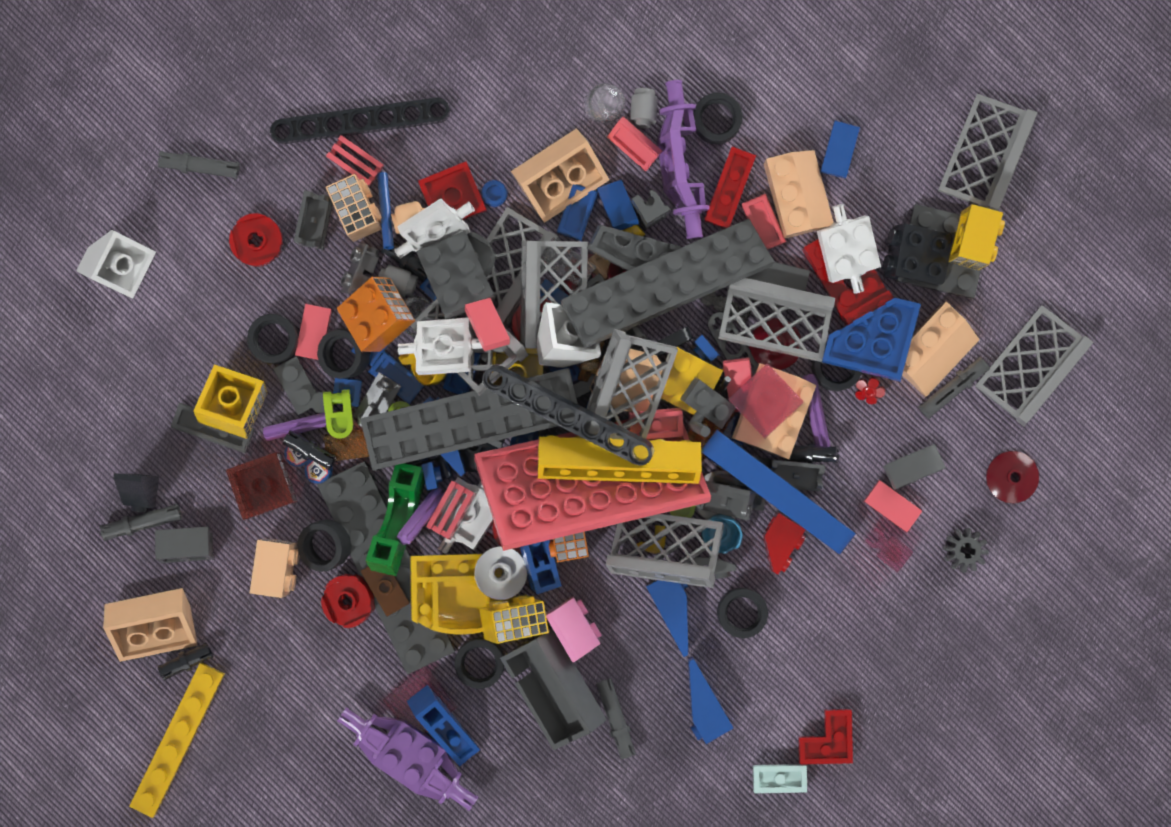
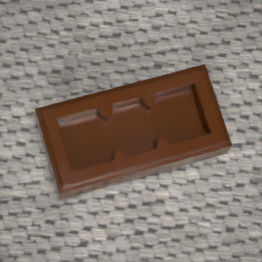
M369 566L361 570L363 577L387 617L410 604L408 597L395 576L371 571Z

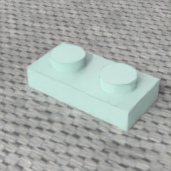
M806 764L753 765V792H807Z

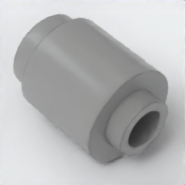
M637 88L634 90V95L631 97L630 122L634 123L635 127L647 129L656 123L658 98L655 96V90L650 88Z
M388 265L386 269L382 268L379 273V277L391 278L401 296H413L418 282V277L414 276L413 272Z

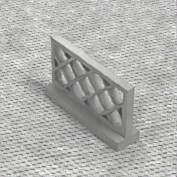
M977 94L938 191L977 206L999 211L1038 112L1030 109L1025 111ZM979 103L990 105L994 114L980 120L976 111ZM1006 113L1018 115L1019 118L1016 125L1005 129L1000 116ZM974 116H975V119H976L977 122L971 124V123H972V120H973V118H974ZM996 118L1002 131L988 136L983 124ZM979 126L984 139L971 144L967 137L968 130ZM1013 131L1011 138H1009L1008 132ZM1004 134L1008 143L1007 148L995 153L990 140ZM965 140L967 146L961 148ZM986 142L992 155L978 161L973 148ZM969 150L975 162L961 168L957 157L960 153ZM1003 155L1002 160L1000 162L998 156ZM994 159L998 170L996 173L986 177L980 164ZM954 165H956L958 170L952 172ZM977 166L982 179L968 184L963 172ZM960 174L965 187L958 190L946 187L950 177ZM994 178L990 187L988 181ZM985 183L988 190L986 200L983 201L975 198L970 188ZM967 190L969 195L964 194V193H961V192H964V191Z
M508 207L486 239L491 245L494 241L501 239L504 240L506 252L496 254V259L507 257L510 270L496 273L495 266H493L492 274L486 278L487 280H494L496 292H493L495 297L497 296L499 303L496 311L506 330L511 324L515 312L521 305V267H513L511 255L522 253V248L510 251L507 238L521 235L522 240H526L525 233L537 231L543 235L540 241H561L557 235L550 231L548 232ZM509 216L518 220L520 230L506 233L504 224ZM523 224L527 225L529 228L524 229ZM541 246V259L548 265L555 251L551 247ZM540 263L541 272L545 267ZM511 274L513 284L509 289L500 291L497 278Z
M522 240L520 343L524 348H537L536 339L540 326V317L542 316L540 304L546 298L553 304H558L550 294L560 284L570 294L569 296L587 289L588 249L586 248L588 242ZM541 246L551 247L558 254L548 265L541 259ZM557 247L565 248L560 252V250ZM571 247H581V258L573 265L564 254ZM560 258L570 267L561 278L551 269ZM540 263L545 267L541 272ZM547 271L557 280L548 291L540 285V278ZM573 271L580 277V285L574 291L563 282ZM540 290L544 293V295L541 298Z
M744 278L728 286L718 339L822 362L835 298ZM732 298L743 299L748 307L737 313L731 304ZM762 303L768 304L774 312L764 319L755 308ZM787 309L794 310L799 319L788 324L781 313ZM751 310L759 322L748 328L740 316ZM812 315L824 317L823 326L814 330L807 318ZM777 316L784 328L773 333L766 322ZM735 319L743 329L737 335L726 333L727 324ZM803 322L810 334L799 339L792 328ZM761 325L769 335L763 341L755 339L751 333L752 330ZM788 331L795 343L790 346L781 345L776 337ZM813 337L819 345L818 353L807 351L802 343Z
M437 299L410 325L416 333L417 321L446 319L444 314L441 313V307ZM465 312L450 319L468 318ZM472 327L471 335L475 338L476 333ZM507 330L506 332L510 338L509 345L485 352L483 348L473 349L471 372H468V375L465 372L457 373L479 396L487 388L483 382L478 386L473 381V371L487 370L493 366V352H504L509 357L502 364H495L507 369L517 360L522 362L528 356L523 345ZM474 353H488L487 365H474ZM496 371L491 372L489 375L491 383H494L501 374Z
M1041 305L975 387L1025 427L1094 342L1088 337L1080 335ZM1041 314L1051 320L1052 330L1037 332L1036 320ZM1055 324L1059 326L1061 329L1056 330ZM1033 326V332L1026 333ZM1068 333L1075 341L1070 347L1058 348L1056 334ZM1053 334L1054 348L1039 350L1038 336ZM1034 336L1035 350L1020 352L1019 341L1021 338ZM1016 346L1017 352L1010 353L1012 349ZM1065 351L1059 359V352ZM1055 352L1056 364L1053 367L1041 368L1040 354ZM1036 354L1038 368L1023 370L1021 356ZM1017 356L1019 370L1004 372L1003 360L1006 357ZM999 366L1000 372L993 373ZM1047 371H1049V372L1046 374V376L1043 378V377H1042V372H1047ZM1038 372L1039 384L1037 387L1025 388L1023 374ZM1019 374L1021 389L1006 390L1004 376ZM1001 376L1002 391H990L983 385L989 377ZM1032 391V393L1026 399L1025 392ZM1022 392L1023 403L1016 411L1007 404L1006 394ZM1003 394V400L999 398L997 395Z
M614 329L586 409L606 419L615 417L619 426L625 429L639 422L642 427L639 435L646 439L678 352L677 347L626 335L624 331ZM631 344L642 346L645 351L644 354L633 360L628 355ZM660 351L668 352L666 361L656 366L651 356ZM648 358L653 368L639 375L635 365ZM632 368L636 378L622 385L619 379L621 373ZM657 374L659 378L657 386L647 391L642 381ZM640 383L644 393L630 400L626 390ZM623 392L628 402L613 409L611 405L612 398ZM648 398L650 402L649 409L638 415L634 405ZM631 407L636 417L622 424L617 414ZM592 420L586 422L585 427L589 433H599L600 428L597 422ZM619 433L610 435L611 439L624 440Z
M657 514L638 519L641 525L629 533L624 528L625 522L617 524L611 554L607 555L605 564L611 574L708 588L714 587V572L724 528L723 522ZM655 521L663 522L666 528L653 536L647 527ZM680 525H688L692 532L679 540L673 530ZM706 528L716 529L715 537L704 543L699 533ZM645 529L651 539L638 547L632 537ZM671 533L676 543L663 550L657 541ZM696 536L702 546L689 554L683 544ZM630 540L635 550L627 555L618 554L620 545ZM655 543L661 553L652 559L646 558L642 551ZM681 547L686 557L679 562H672L667 555ZM706 550L710 555L709 566L697 565L693 558Z

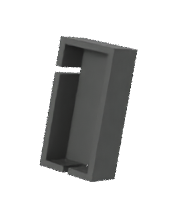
M551 628L548 630L549 633L537 635L518 645L500 659L512 679L527 668H531L532 671L517 681L515 685L552 749L556 750L573 740L575 741L590 734L607 719L555 631Z

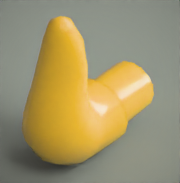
M655 525V535L663 531L665 526ZM666 536L657 541L662 549L665 546ZM639 542L636 545L639 547L645 542ZM655 543L645 549V551L652 554L660 553Z

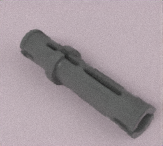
M164 151L159 153V156H161V158H158L159 168L181 170L185 174L196 172L238 179L239 176L237 173L240 170L239 162L196 157L186 152L183 155Z
M978 357L963 371L959 370L956 372V377L939 389L922 405H919L918 408L927 419H930L964 389H970L973 386L972 383L986 371H989L990 367L981 357Z
M174 504L129 517V515L123 516L121 520L100 525L101 536L104 541L124 535L128 537L133 536L135 532L182 520L181 510L178 504Z
M612 678L597 682L596 686L611 728L610 735L614 737L620 759L636 755L629 734L631 729L629 725H626Z

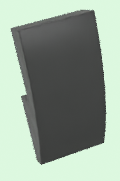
M935 444L883 466L894 490L946 468Z
M696 556L693 560L697 565L709 566L710 557ZM717 559L714 572L715 579L730 577V572L736 571L734 564Z

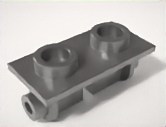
M359 243L358 247H354L350 255L351 266L349 271L343 274L340 285L343 286L341 289L342 293L350 294L352 290V295L370 279V277L363 275L364 270L371 273L374 272L380 257L378 249L369 246L367 251L368 245Z
M379 372L353 415L358 419L357 424L362 427L360 418L387 412L401 386Z

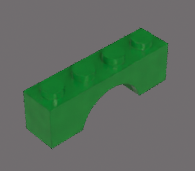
M404 463L394 467L389 483L386 515L379 532L373 535L365 560L371 571L397 576L406 547L397 539V535L417 510L425 484L422 467Z

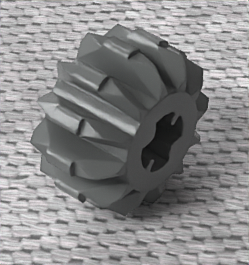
M965 528L963 534L959 529L954 530L956 539L952 536H947L946 540L951 543V546L945 545L942 548L945 551H950V554L944 557L945 561L953 560L950 567L956 569L960 565V571L963 573L967 572L968 566L972 571H977L975 562L984 565L985 561L980 556L981 554H989L988 550L981 549L982 546L987 544V541L984 539L978 541L981 533L975 531L971 535L970 528ZM965 543L966 547L971 548L970 554L966 553L967 557H965L964 553L960 552L961 547H965Z

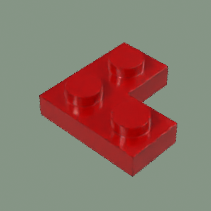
M824 709L825 736H798L799 764L853 763L852 710Z

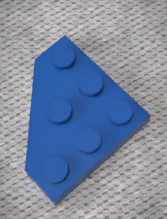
M893 298L873 312L870 311L843 329L833 332L829 335L822 362L901 382L921 304Z

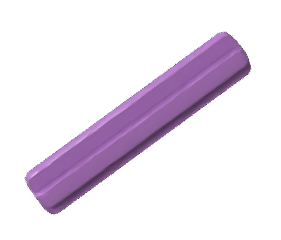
M814 374L804 375L802 379L816 385L808 407L814 443L816 446L831 447L817 379Z
M325 412L264 427V437L266 441L285 437L290 430L298 434L326 427Z
M432 489L400 530L397 539L401 541L402 545L411 544L433 515L444 495L442 489Z

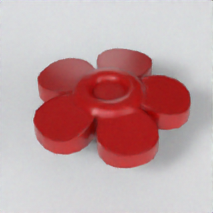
M870 377L868 383L865 379H859L856 383L858 390L855 392V396L858 400L866 398L868 404H876L878 398L885 395V388L879 386L880 381L876 377Z

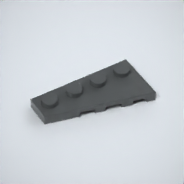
M598 225L586 249L623 270L629 271L682 247Z

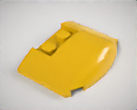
M482 554L410 556L411 620L417 624H422L430 630L447 634H475L483 632L479 608L487 607L486 602L497 599L486 596L476 584L475 566ZM497 568L494 572L497 578L501 577L503 573L501 568ZM512 597L509 599L502 600V602H512Z

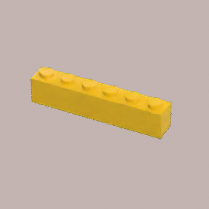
M553 435L539 437L538 479L699 484L702 472L701 442H692L690 440H682L680 442L665 441L663 439L650 441L654 446V455L647 464L639 466L580 436L573 438H560ZM610 438V442L614 446L624 444V440ZM638 445L634 447V454L640 459H645L648 457V450L646 447Z

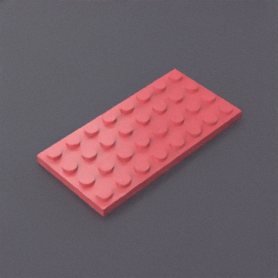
M627 419L620 422L623 424L629 420ZM684 423L683 436L656 438L663 439L665 441L678 442L682 440H690L685 429ZM569 432L556 436L560 438H573L578 435ZM539 439L474 454V460L503 551L708 503L711 500V494L702 472L699 484L538 479Z

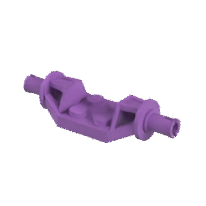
M672 80L665 83L669 105L659 110L660 115H666L657 138V146L662 150V153L659 155L663 191L677 208L673 210V215L684 216L686 238L697 239L703 237L700 214L708 211L710 208L705 203L704 184L687 183V179H689V166L684 162L683 153L686 151V143L684 137H681L696 131L693 111L696 110V105L684 102L682 80ZM683 114L685 127H681Z
M346 707L337 720L338 723L340 722L357 734V739L353 745L359 746L373 765L414 793L439 800L438 803L441 805L446 798H451L468 811H470L472 805L478 799L477 795L459 785L460 781L458 780L462 773L457 770L452 758L441 745L405 719L377 717L374 714L370 720L367 719L365 721ZM371 725L389 730V733L386 735L372 728ZM440 765L453 779L452 781L438 770Z

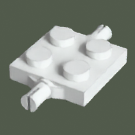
M442 199L437 200L397 226L400 234L407 242L395 248V253L401 259L411 251L416 252L460 232L470 233L468 224L463 218L475 211L473 205L468 201L456 210L447 205Z
M839 204L832 207L836 222L827 228L817 231L829 282L834 283L843 279H851L853 293H860L864 291L861 275L881 267L869 216L865 215L855 219H847L844 204Z
M469 318L417 321V335L414 343H399L398 353L399 355H415L416 373L418 375L471 372L473 349H482L478 338H473L471 335L472 325Z
M459 477L455 480L456 483L471 490L476 495L451 540L444 538L437 548L443 553L447 554L454 541L461 542L475 550L491 526L493 517L481 481L476 486L467 483ZM458 489L455 490V492H454L453 496L451 497L449 503L447 504V506H446L444 512L442 513V515H441L439 521L437 522V524H436L437 527H438L440 521L442 520L444 514L446 513V511H447L449 505L451 504V502H452L454 496L456 495ZM464 493L462 495L453 514L447 522L444 531L447 532L449 526L451 525L454 517L456 516L467 494Z

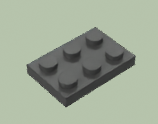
M465 231L416 251L446 319L465 313L466 304L491 298L492 301L495 300L493 291Z

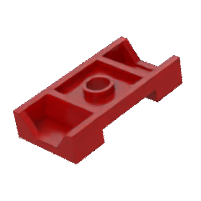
M819 239L802 249L827 295L835 298L834 307L845 326L850 325L856 319L870 311L873 312L893 299L891 292L887 291L875 269L861 275L864 291L853 293V289L845 286L844 279L834 283L829 282Z

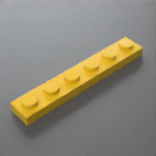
M202 662L199 664L129 807L151 818L156 816L225 673Z

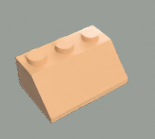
M577 128L511 171L544 223L565 210L571 203L574 204L588 195V192L594 191L609 181L590 144ZM573 184L585 187L582 191L576 190L575 196L568 199Z
M815 150L791 152L765 160V172L779 225L785 239L821 230L834 223Z
M947 302L940 304L913 333L902 375L925 397L980 340L966 319Z
M759 363L732 438L767 453L790 459L816 385L795 375Z
M183 588L108 603L104 606L103 628L120 662L197 646L191 607Z

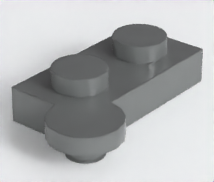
M297 356L273 369L298 415L309 411L311 408L318 413L325 412L323 392L316 393Z

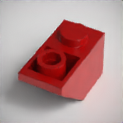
M778 512L775 513L762 534L770 569L776 574L787 570L792 561V558L789 556L794 548L798 550L806 538L803 535L806 529Z

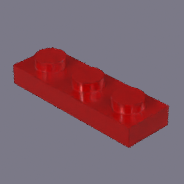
M731 147L711 200L710 209L705 216V222L724 229L730 227L756 155Z

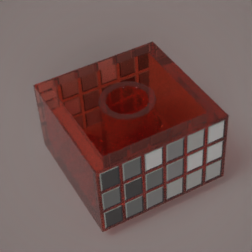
M275 452L226 469L243 520H249L298 502L281 452Z

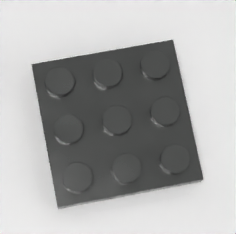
M915 204L909 224L950 233L953 238V245L960 214ZM948 262L945 282L942 285H934L907 278H897L896 282L974 299L981 269L975 270Z

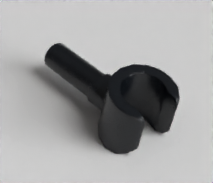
M726 376L723 382H717L714 391L720 393L725 399L728 394L727 386L731 378Z

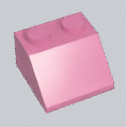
M574 596L546 612L547 620L572 662L577 661L600 645L598 638L602 636L595 622L590 624L585 617L589 612L582 600L576 601Z

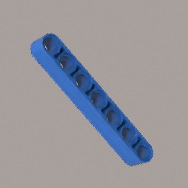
M718 430L714 432L701 449V452L838 554L843 552L856 535V533Z

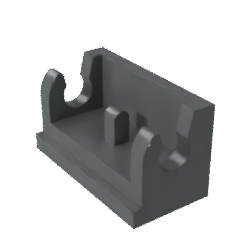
M304 190L294 237V243L298 246L324 250L333 205L329 196L324 194L317 195L311 191Z
M650 190L651 197L648 198L646 204L639 195L633 197L631 201L635 213L645 230L667 218L670 212L668 205L665 206L659 195L653 190Z
M770 460L769 469L794 488L819 492L823 488L822 476L825 473V465Z
M706 481L711 494V500L708 503L695 505L698 506V509L750 521L756 492Z
M209 527L155 530V559L160 563L214 560L213 536L210 533Z

